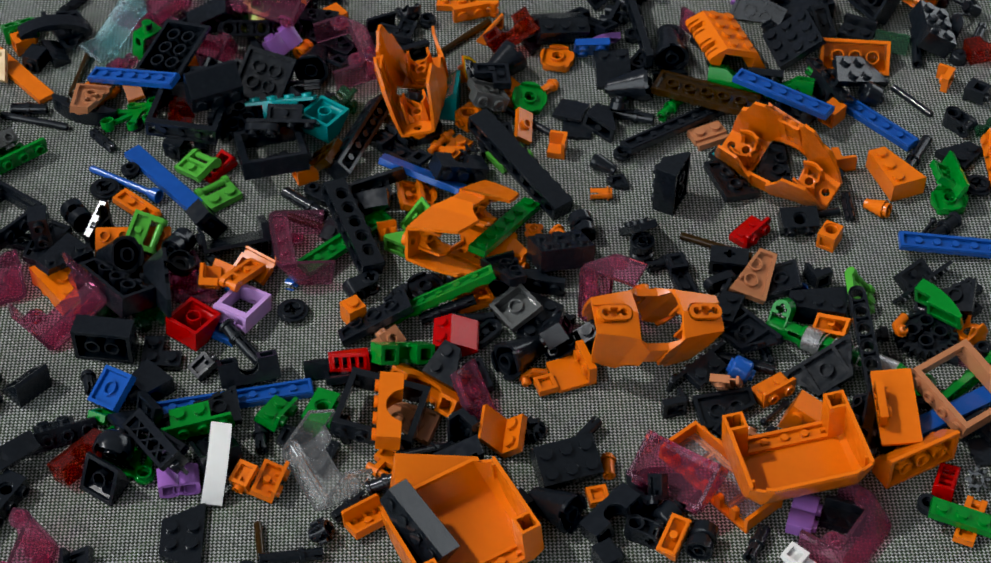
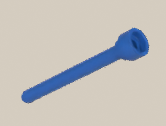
M94 165L89 167L90 172L104 178H112L125 187L147 195V198L154 203H159L163 198L164 192L159 188L149 189Z

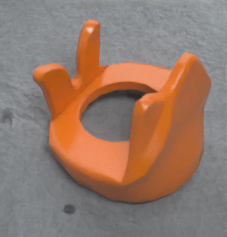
M968 315L961 330L957 329L958 341L961 342L967 339L974 347L977 342L986 340L989 331L984 323L980 325L970 323L972 315ZM970 328L968 335L963 333L965 329Z

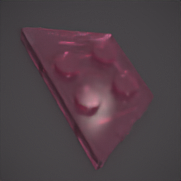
M194 249L190 251V254L195 256L196 267L190 275L179 277L169 271L171 291L177 303H184L192 296L204 304H214L219 300L214 289H201L198 285L201 261Z
M475 359L470 360L450 375L453 388L459 397L460 405L468 413L480 420L483 405L487 404L496 410Z

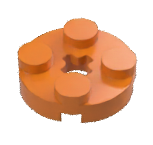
M563 44L549 45V48L546 50L543 48L540 52V63L543 70L568 72L574 64V52H571L569 47Z

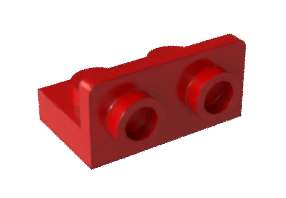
M751 215L729 234V240L742 248L749 249L752 245H756L761 237L769 233L771 218L767 216L764 220H760Z

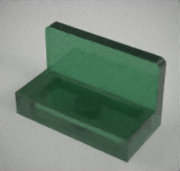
M876 29L874 40L891 41V53L906 55L910 35Z

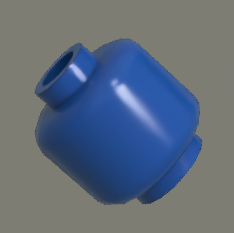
M737 355L735 358L732 357L725 370L728 372L727 375H731L732 378L736 379V376H740L743 384L747 380L752 381L756 370L753 369L754 362L740 355Z

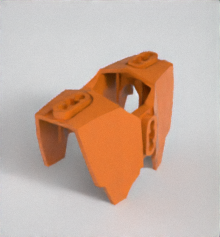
M379 24L376 30V57H373L374 70L386 106L401 138L413 136L415 139H422L426 135L435 132L444 106L449 76L445 57L440 48L434 26H431L438 56L432 58L429 48L426 47L427 57L416 61L411 59L409 51L404 53L393 34H389L382 24ZM397 87L422 89L423 99L421 100V105L414 107L407 102L405 93H402L399 98L402 111H399L396 100Z
M756 101L750 107H743L731 132L722 146L718 145L714 153L715 157L743 176L752 186L767 192L769 195L806 206L817 205L818 210L827 209L843 183L838 164L831 149L823 143L813 128L807 124L799 123L798 125L790 119L785 121L783 114L772 109L767 104ZM772 141H780L797 149L807 157V161H803L804 169L798 180L793 177L792 182L783 178L771 182L753 173ZM822 192H823V193H826V192H827V193H829V195L824 196V195L822 194Z
M482 180L460 188L459 193L431 205L406 227L402 235L401 244L405 246L404 254L406 261L456 278L483 268L480 266V259L483 257L469 252L468 247L471 242L498 220L486 211V208L491 202L511 203L519 197V193L501 184ZM514 232L486 257L513 250L515 257L521 260V257L527 256V249L517 240L518 235ZM443 233L460 234L461 241L452 246L441 242L438 237H441Z
M639 284L628 291L590 297L582 309V316H587V322L593 319L596 327L591 361L611 368L640 366L642 362H657V365L665 367L683 362L700 353L724 332V322L721 316L722 308L719 306L717 296L656 287L650 289L648 284ZM638 311L641 314L642 321L652 323L666 317L681 315V327L673 335L674 338L680 340L669 343L644 342L641 339Z

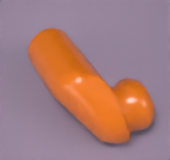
M901 313L892 323L894 333L898 337H905L908 333V328L905 329L906 325L904 324L909 320V317L905 313Z
M535 367L530 368L520 375L521 385L528 387L532 384L531 379L533 377L548 374V370Z

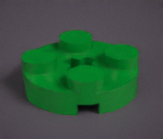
M522 82L521 85L514 88L511 96L514 110L521 107L532 112L533 115H539L547 102L545 90L543 92L540 88L541 86L535 82ZM527 96H531V99L534 100H527L526 98Z
M939 185L931 192L930 196L931 206L941 216L948 215L952 211L963 214L968 203L967 193L958 199L955 197L952 189L948 187L943 188Z

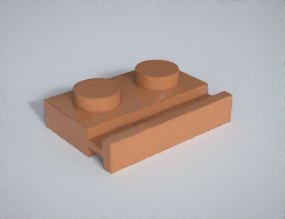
M719 120L687 130V137L694 146L698 147V151L720 145L728 136L727 130Z
M710 373L709 382L717 391L734 389V386L743 388V381L740 376H736L735 379L731 375Z

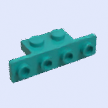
M312 92L301 93V96L285 94L284 98H277V95L266 96V99L260 100L259 97H252L244 104L245 107L262 105L263 117L267 118L268 104H299V101L317 99V94L312 95Z

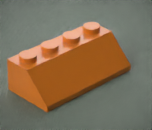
M824 38L826 44L819 48V59L824 62L823 64L827 69L834 68L832 60L835 56H862L883 76H889L891 41Z
M941 429L923 437V442L897 447L887 454H881L874 459L875 464L872 473L888 489L935 468L940 463L953 460L961 432L953 429Z
M395 453L390 488L405 479L413 487L470 458H478V456Z

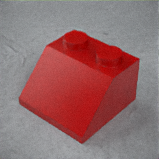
M191 296L171 312L172 317H165L166 334L194 351H198L210 340L222 314Z
M452 313L434 318L433 344H435V352L442 342L447 340L461 348L462 357L478 353L479 321Z

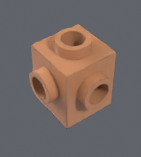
M394 324L388 329L383 327L375 333L376 338L371 342H405L407 339L397 325Z

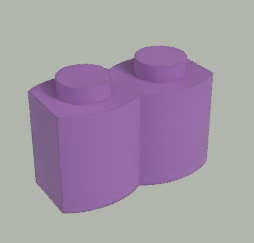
M284 23L277 28L278 31L274 35L270 33L264 38L265 41L262 43V46L265 50L285 55L303 40L292 24L286 25Z
M187 463L184 466L189 472L187 475L181 472L176 474L169 467L164 472L157 468L159 498H174L179 495L190 496L201 493L198 464Z
M809 494L793 498L785 533L810 539L812 533L816 534L819 521L815 519L816 516H821L823 505L820 504L821 497Z

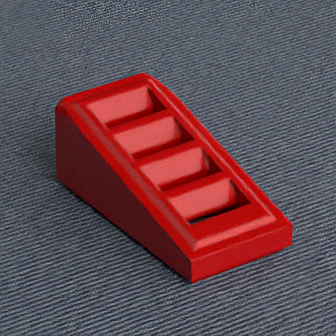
M223 149L215 156L222 160L221 166L217 169L214 168L216 172L212 170L209 173L212 175L211 177L206 176L203 179L210 184L217 181L238 164L235 157Z
M367 347L328 352L330 372H351L353 367L370 371ZM336 357H338L339 365L335 366L334 359ZM343 357L347 359V364L343 365ZM351 357H355V363L351 364ZM359 357H363V362L359 363Z
M940 463L931 494L952 502L961 467Z

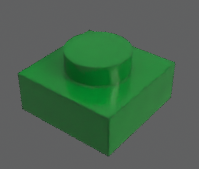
M103 408L88 410L87 418L94 416L97 424L106 425L109 422L107 415L114 412Z

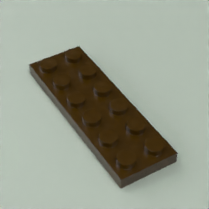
M663 69L651 86L650 93L660 97H667L675 101H683L691 105H698L710 110L738 115L743 107H750L755 101L761 103L763 96Z

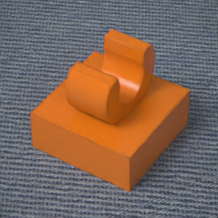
M395 219L376 222L379 241H384L383 236L385 234L398 232Z

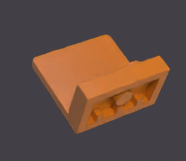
M583 339L575 341L573 355L546 362L548 372H552L559 386V393L597 383V366L591 361V354Z
M485 404L482 406L478 431L479 441L503 458L522 453L528 417L522 413L506 419L492 407Z

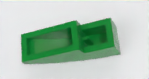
M922 279L914 288L915 301L927 307V314L961 330L963 328L962 314L956 304L940 288Z

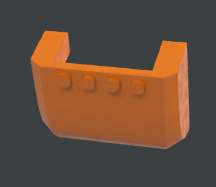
M844 390L823 394L821 421L748 436V424L742 411L722 415V445L736 481L745 498L760 505L858 484L872 470L875 464V460Z
M492 456V459L479 460V457L470 458L413 486L460 545L446 563H528L536 559L544 550L540 522L495 456ZM382 510L381 516L385 528L402 563H417L386 510ZM432 558L424 563H437L435 558Z

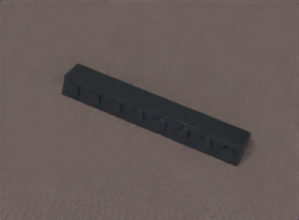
M485 108L469 116L468 130L503 165L534 201L540 203V207L553 221L571 212L573 203L571 195L566 193L561 188V185L550 176L549 172L541 167L538 160L529 154L528 150L518 142L515 136L508 132L505 125L501 124L493 113Z

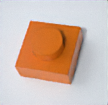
M552 372L533 377V384L540 397L559 392V386Z
M606 484L585 487V494L590 509L595 508L600 501H603L609 495Z

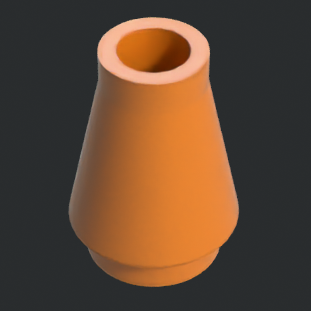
M866 198L863 203L864 209L880 218H888L892 212V204L887 200Z

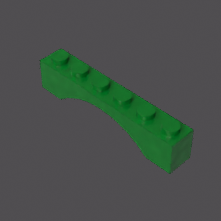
M710 64L707 81L760 94L732 82V77L736 72L729 65L721 64L716 66ZM796 76L780 84L794 90L798 88L800 92L812 97L815 78ZM765 95L762 96L763 98H766V99H772V98L767 97V96H765Z

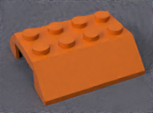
M703 10L685 21L686 27L692 33L693 38L702 52L705 53V57L711 65L720 66L726 54L741 56L748 68H765L757 50L731 13Z

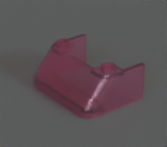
M343 15L313 23L317 44L350 33L357 49L356 53L348 57V67L333 71L337 91L377 79L373 57H376V48L364 24Z
M324 210L273 211L269 214L268 223L276 265L296 284H332L334 260L296 261L293 245H299L303 242L304 234L321 233Z
M65 252L62 253V257L66 265L72 269L68 275V280L74 289L50 313L46 314L40 309H32L24 316L11 303L8 305L11 317L49 350L60 349L71 338L70 330L76 314L94 316L106 304V296L101 288Z
M613 254L585 263L579 272V317L587 322V316H582L584 304L590 297L611 294L613 291V280L635 287L647 268V264L621 254ZM639 314V322H641V314Z
M858 484L841 487L838 490L837 497L855 502L858 507L864 510L845 536L831 531L820 539L802 529L798 545L810 552L809 558L816 563H868L889 535L892 523L873 492Z

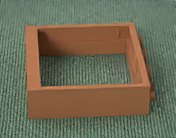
M967 339L962 340L912 369L914 388L950 429L961 431L959 439L991 422V408L966 421L925 373L957 356L991 393V365Z

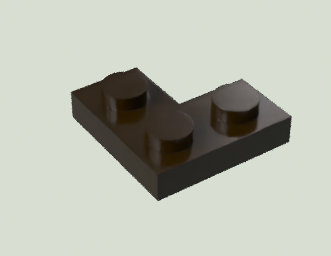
M337 137L315 151L312 156V162H309L311 166L314 165L318 171L323 168L328 169L334 163L333 159L339 154V148L343 142Z

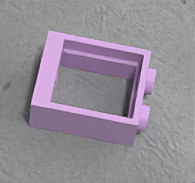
M244 284L237 293L231 290L225 293L213 304V309L222 314L219 323L222 324L225 320L231 318L234 320V325L246 334L271 310L272 294ZM239 299L254 304L247 313L231 307Z

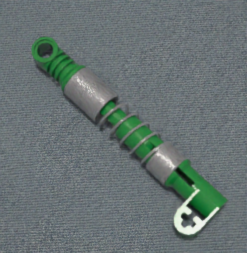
M791 298L779 299L772 305L766 324L781 334L783 339L795 343L798 348L815 354L837 341V339H840V337L834 339L830 333L826 335L825 331L812 326H802L792 322L796 312V304ZM782 313V316L787 318L784 319L782 317L777 316L776 314ZM857 345L852 346L854 370L857 365L861 366L859 353L854 350ZM879 353L882 370L907 368L904 363ZM870 366L868 367V369L873 370L876 369V367ZM925 374L936 386V379L930 374ZM915 389V393L921 396V394Z

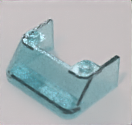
M119 0L95 38L81 43L79 47L99 63L117 58L121 52L119 49L139 19H142L147 14V4L144 0Z

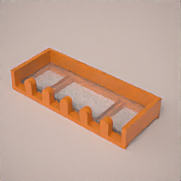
M696 420L660 444L659 459L675 473L681 475L697 492L701 491L702 496L745 534L778 508H782L783 500L760 505L745 498L736 481L722 441Z

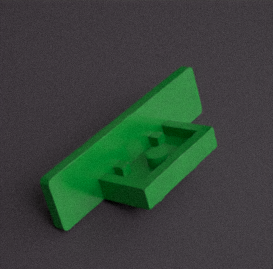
M41 137L25 146L18 143L11 151L6 152L4 150L0 152V175L48 152L46 139Z
M950 150L941 163L934 159L929 166L939 186L952 189L955 197L958 199L968 192L970 184L953 151Z
M207 400L168 410L171 426L160 429L178 440H185L190 437L210 433L211 421L230 423L232 427H235V422L231 412L212 416L210 404Z

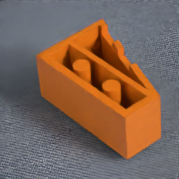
M885 146L868 151L866 168L891 202L924 193L927 179L925 175Z
M36 265L29 267L32 283L41 290L44 296L51 300V304L64 317L83 312L80 295L70 266L49 276L38 269Z
M802 389L785 411L778 427L784 429L821 421L823 402Z

